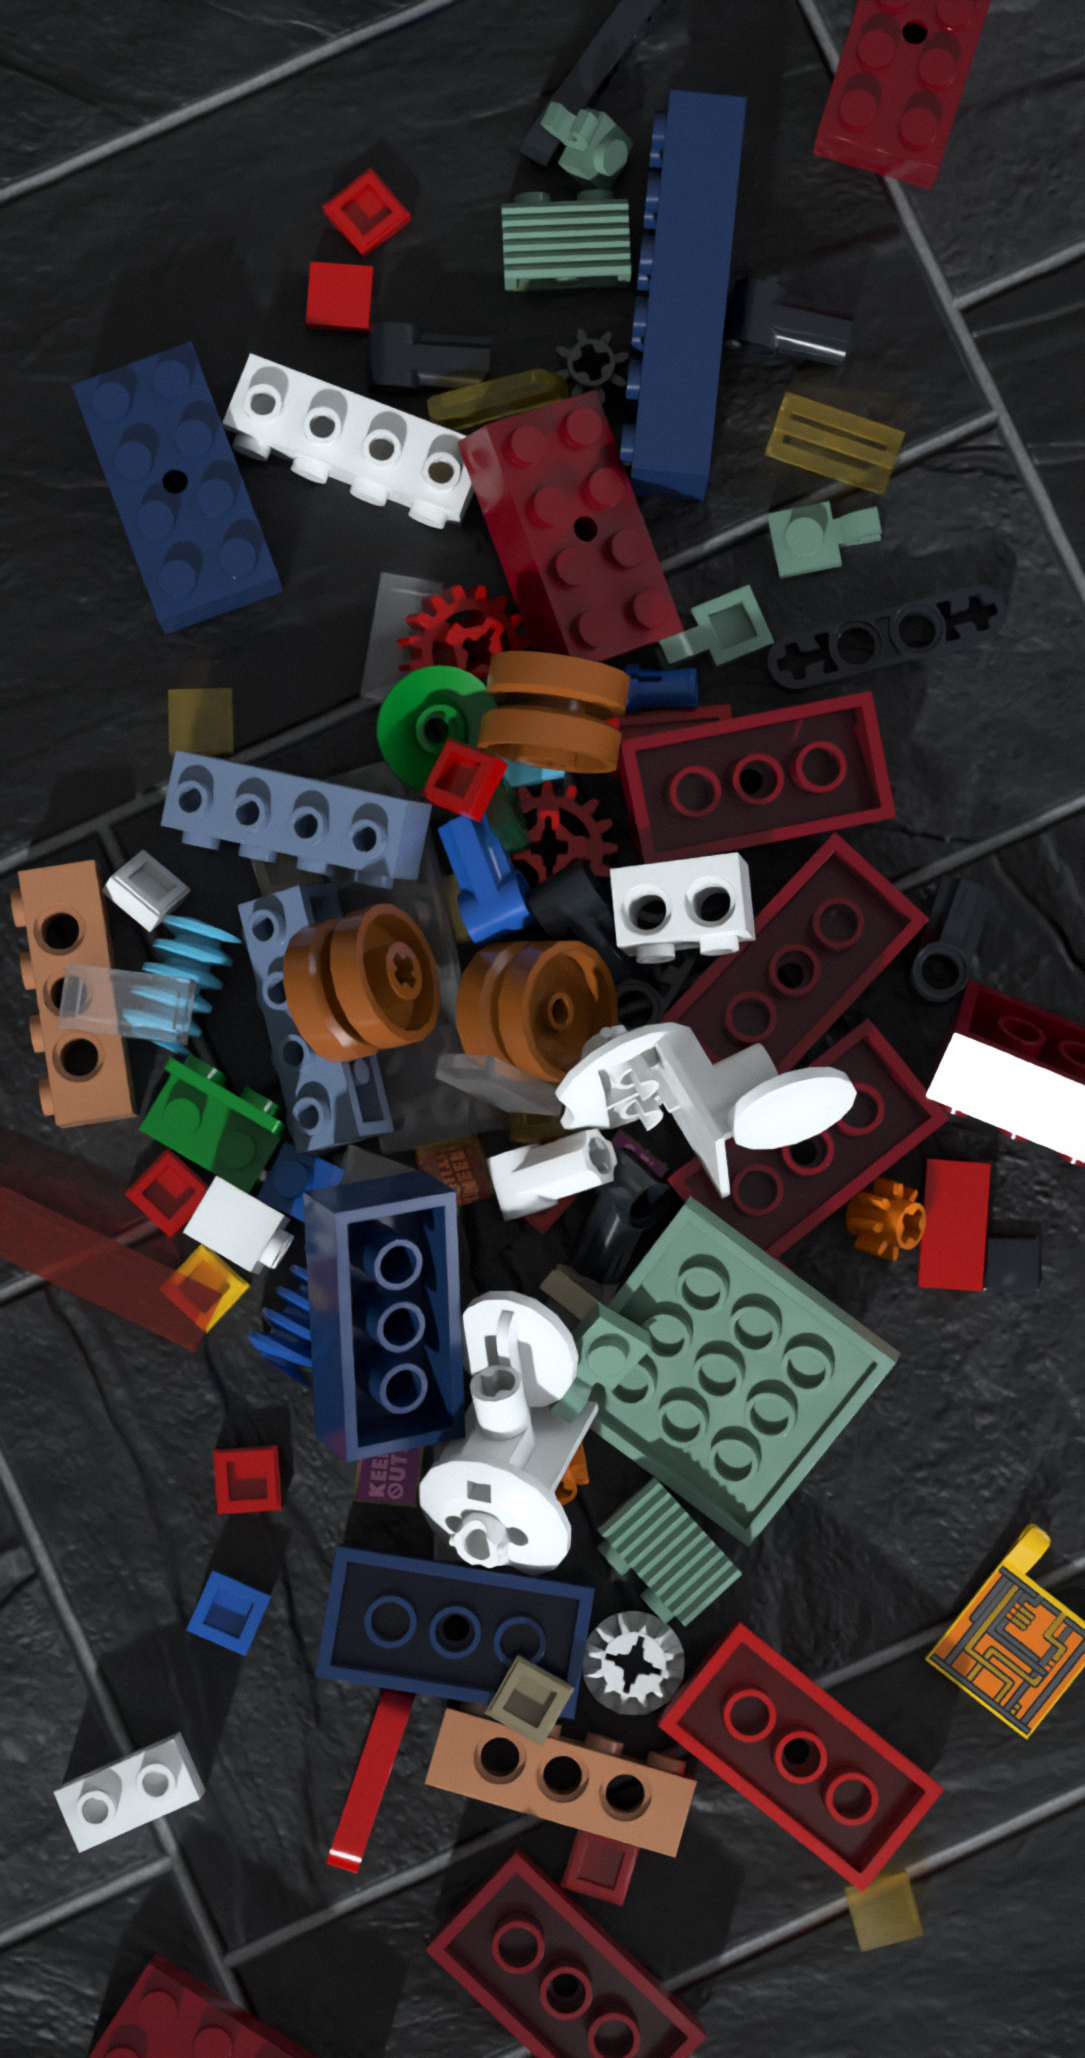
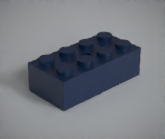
M191 341L71 385L156 616L165 635L283 592L274 562ZM178 478L188 479L186 488L180 493H170L165 489L166 485L172 480Z
M424 1170L303 1191L316 1438L345 1462H352L466 1437L456 1191Z
M339 1543L336 1547L315 1677L489 1705L515 1657L519 1654L575 1687L559 1716L574 1719L595 1587L594 1584L540 1575L531 1576L522 1572L487 1568L480 1565ZM459 1615L467 1620L469 1631L463 1639L452 1640L446 1636L443 1626L450 1616Z

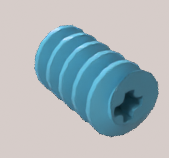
M167 915L163 919V925L175 936V940H154L152 944L153 949L165 959V962H144L142 971L155 984L154 986H134L131 993L144 1006V1009H123L121 1018L134 1029V1034L188 1057L192 1053L179 1041L180 1036L200 1037L203 1031L189 1018L191 1012L211 1013L213 1009L199 993L201 989L221 990L223 983L210 969L212 966L231 967L234 962L220 946L222 942L242 943V941L219 928L195 918Z

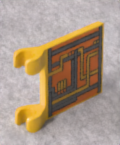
M1032 1523L1026 1525L999 1564L925 1656L927 1662L1025 1739L1029 1738L1085 1667V1620L1026 1575L1030 1568L1045 1553L1051 1542L1047 1533Z

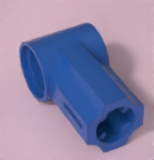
M486 809L480 822L460 816L438 828L461 893L457 895L459 911L466 930L475 945L478 947L484 946L539 923L526 899L525 892L530 887L522 873L514 869L492 809Z

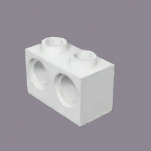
M738 852L610 869L617 946L628 956H636L638 963L653 964L671 961L675 959V950L699 947L700 954L702 955L731 954L739 951V942L756 940L748 864ZM714 893L729 894L731 904L729 911L723 918L713 922L702 920L701 906L708 896ZM652 901L665 902L666 916L663 922L654 929H639L637 918L641 908Z
M218 1176L213 1180L183 1233L255 1274H260L264 1265L276 1269L294 1238L292 1234L285 1231L291 1221L290 1218Z
M177 1732L61 1784L53 1793L80 1853L195 1802L202 1797L206 1790L181 1732Z

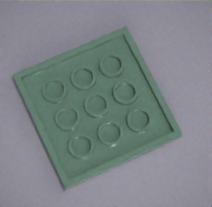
M690 1196L607 1305L611 1310L650 1332L652 1348L613 1391L597 1382L592 1386L588 1401L597 1402L599 1410L589 1428L749 1547L893 1368L901 1353Z

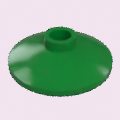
M437 665L412 671L392 686L381 704L376 730L381 755L390 771L400 781L421 792L447 739L451 738L478 749L482 713L498 707V704L487 693V687L483 682L462 669ZM432 718L438 720L443 726V736L437 743L430 742L424 733L425 724Z

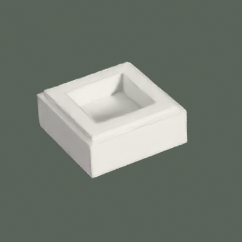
M142 850L109 878L101 892L151 932L163 921L165 916L170 915L184 902L191 889L146 851Z

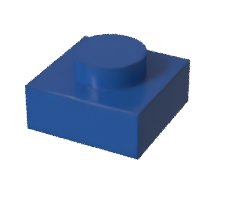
M285 1141L256 1199L305 1223L303 1191L340 1185L346 1171L308 1152L297 1154L296 1147Z
M213 1569L186 1630L246 1656L273 1595Z

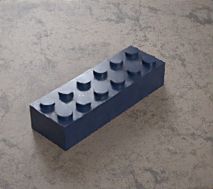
M670 90L668 111L655 110L649 167L661 168V173L649 172L643 221V228L655 229V236L642 234L637 290L649 291L648 298L636 297L630 350L632 352H642L643 355L642 361H629L624 413L636 414V424L623 423L619 460L623 462L627 476H630V484L636 496L695 502L704 501L710 471L747 97Z

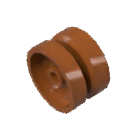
M508 651L491 655L487 693L503 705L482 713L478 749L498 756L500 759L536 768L576 773H607L615 771L617 769L622 733L604 720L625 714L631 676L620 669L606 664L573 656L531 651Z
M374 904L349 912L342 919H327L302 927L289 940L283 957V986L288 1008L301 1036L319 1056L332 1063L351 1062L374 1055L380 1049L398 1048L422 1041L435 1028L440 1012V980L434 955L423 932L408 913L393 904Z
M580 941L492 942L474 955L462 974L456 997L457 1030L464 1052L478 1071L495 1080L562 1082L568 1072L581 1060L582 1049L586 1042L594 1035L600 1033L602 1028H611L618 1024L617 992L610 969L595 949Z

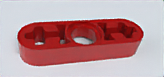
M384 1688L326 1864L357 1874L416 1693Z

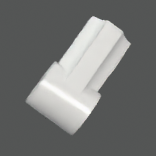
M598 1128L559 1138L557 1141L543 1146L540 1143H535L507 1151L486 1159L504 1221H509L559 1205L558 1199L614 1181L613 1172L617 1159L611 1141L606 1140Z

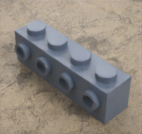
M176 750L161 826L183 830L181 842L185 844L219 850L221 839L240 843L239 856L276 863L278 852L298 856L297 869L334 876L335 867L338 865L356 870L354 882L392 889L394 878L417 880L432 804L205 754Z
M335 883L298 885L239 904L242 940L250 955L257 984L256 998L259 1008L264 1014L272 1047L271 1061L275 1072L279 1076L287 1109L286 1124L294 1139L297 1154L333 1149L393 1132L394 1127L376 1054L351 1062H330L316 1054L304 1040L288 1008L283 986V957L289 940L302 927L327 919L343 918Z

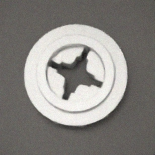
M640 1611L617 1613L603 1620L589 1635L586 1641L582 1666L583 1677L594 1698L605 1707L618 1714L646 1715L668 1703L677 1691L684 1675V1651L675 1632L660 1618ZM638 1636L644 1637L641 1645L644 1648L643 1658L647 1662L652 1663L653 1667L661 1669L660 1673L651 1671L649 1674L638 1673L635 1681L630 1683L629 1690H623L625 1680L623 1679L624 1669L616 1665L614 1660L607 1659L606 1654L615 1656L618 1653L623 1655L629 1654L632 1645H636Z

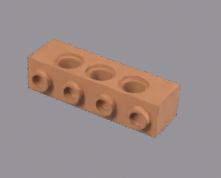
M95 860L18 871L20 888L11 889L10 898L16 927L26 926L30 951L20 952V966L25 989H36L39 1014L29 1015V1026L35 1053L45 1052L49 1077L39 1078L38 1081L44 1116L54 1115L56 1125L61 1128L138 1117L125 1024L121 1018L122 1004L105 894L101 892L104 888L101 867ZM60 917H72L77 920L79 925L77 940L66 949L51 948L47 941L48 927L54 920ZM71 979L85 981L89 990V996L84 1007L72 1013L61 1011L56 1002V993L59 987ZM86 1041L93 1043L98 1051L96 1067L90 1073L83 1076L71 1075L65 1063L68 1050L78 1042Z
M462 1701L460 1706L447 1703L424 1784L676 1857L697 1783L694 1774L684 1772L687 1761L656 1751H649L647 1761L622 1754L625 1743L587 1732L585 1742L560 1735L562 1724L557 1722L554 1724L543 1746H540L485 1714L488 1705ZM498 1737L509 1739L516 1745L519 1751V1758L516 1764L511 1769L502 1772L488 1768L481 1757L484 1745L491 1739ZM557 1756H568L574 1759L581 1768V1776L578 1782L569 1789H555L546 1782L543 1776L546 1764ZM622 1774L636 1777L643 1785V1793L640 1800L628 1808L616 1807L606 1797V1788L609 1782L614 1777Z

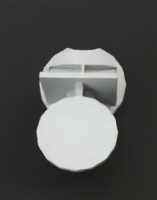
M670 1022L646 1025L627 1031L623 1025L602 1028L600 1033L594 1035L586 1042L582 1049L581 1060L568 1072L555 1091V1094L566 1105L565 1112L560 1120L564 1129L576 1132L598 1128L599 1131L613 1129L641 1119L646 1130L649 1131L662 1120L663 1112L659 1106L663 1103L667 1111L672 1113L722 1199L730 1195L725 1141L733 1137L738 1145L749 1149H774L796 1144L823 1132L838 1122L853 1106L857 1092L846 1073L832 1067H808L786 1072L778 1076L770 1056L760 1043H756L712 1065L691 1028Z
M489 1291L473 1299L461 1315L463 1367L472 1377L470 1390L473 1398L465 1413L466 1437L450 1440L440 1459L434 1462L420 1483L419 1505L430 1528L466 1562L471 1565H483L487 1568L508 1565L525 1574L537 1576L554 1570L570 1549L571 1525L554 1492L599 1408L597 1402L587 1401L584 1408L571 1423L549 1412V1404L560 1400L577 1376L579 1355L573 1336L558 1315L538 1300L514 1291Z

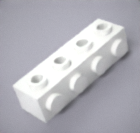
M250 353L222 423L227 438L234 440L232 444L233 449L261 461H267L269 454L293 463L291 470L294 473L317 483L325 484L328 476L352 485L349 491L352 495L374 505L385 506L387 499L410 507L408 514L410 517L428 526L443 529L445 523L449 522L461 527L475 492L457 442L467 436Z

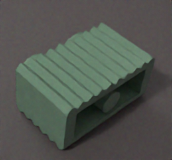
M594 189L578 193L577 201L552 202L551 195L548 193L526 192L514 196V203L502 204L504 285L506 292H526L529 290L537 292L554 289L562 291L579 288L587 290L604 287L612 289L630 286L631 253L628 199H614V192Z
M654 1476L597 1527V1530L605 1540L596 1548L621 1576L632 1568L648 1585V1588L640 1596L665 1624L676 1616L684 1626L688 1625L742 1575L739 1569Z

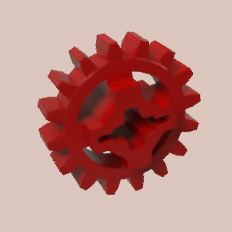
M457 585L444 588L442 597L438 594L424 597L421 602L425 613L417 612L407 615L405 621L415 632L413 636L398 639L397 646L410 651L411 660L398 665V670L401 673H410L428 666H451L469 672L487 687L491 655L500 652L522 651L521 649L531 646L528 636L519 637L516 628L522 623L520 613L509 616L503 613L508 600L506 596L498 595L490 597L486 601L485 586L469 587L464 592L462 586ZM455 613L471 615L469 620L462 621L460 625L458 623L449 624L445 621ZM464 643L467 645L465 649L462 648ZM467 660L470 661L469 666L465 664ZM496 700L498 706L503 705L502 703Z
M544 781L541 796L533 798L527 788L523 786L518 788L520 803L514 808L502 800L497 804V810L504 819L498 826L513 866L525 867L538 879V884L547 879L546 866H543V859L540 855L531 854V849L541 848L542 838L545 837L546 824L551 825V837H554L556 847L567 850V854L557 855L552 875L582 858L586 863H590L589 867L598 879L611 881V868L602 864V859L616 856L618 854V845L603 842L602 836L613 829V823L611 819L595 822L592 818L599 805L595 798L587 801L583 806L575 803L576 786L570 785L563 797L554 796L551 781ZM537 812V824L524 837L508 839L513 828L522 819ZM559 812L565 813L578 821L585 829L589 838L573 836L560 823Z

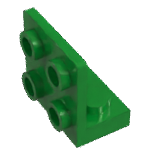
M191 1054L188 1055L184 1064L169 1056L163 1068L171 1075L139 1130L244 1192L251 1194L288 1132V1128L281 1121L277 1120L282 1109L277 1104L246 1086L239 1097L224 1089L222 1086L228 1077Z

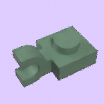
M551 101L540 124L566 146L558 163L585 190L603 189L611 191L618 175L626 165L627 157L634 142L605 112L585 108V110L580 109L578 115L575 116L562 104Z
M829 501L767 514L780 579L841 567L842 561L839 548L881 540L880 534L882 529L877 507L855 511L836 519L832 517Z
M746 585L691 608L688 614L694 628L659 641V647L654 649V653L662 670L677 669L706 654L714 671L770 648L774 640L750 585Z
M600 1302L571 1331L579 1355L577 1376L560 1400L549 1404V1412L568 1423H571L584 1408L589 1399L592 1386L596 1382L613 1391L652 1348L650 1332Z

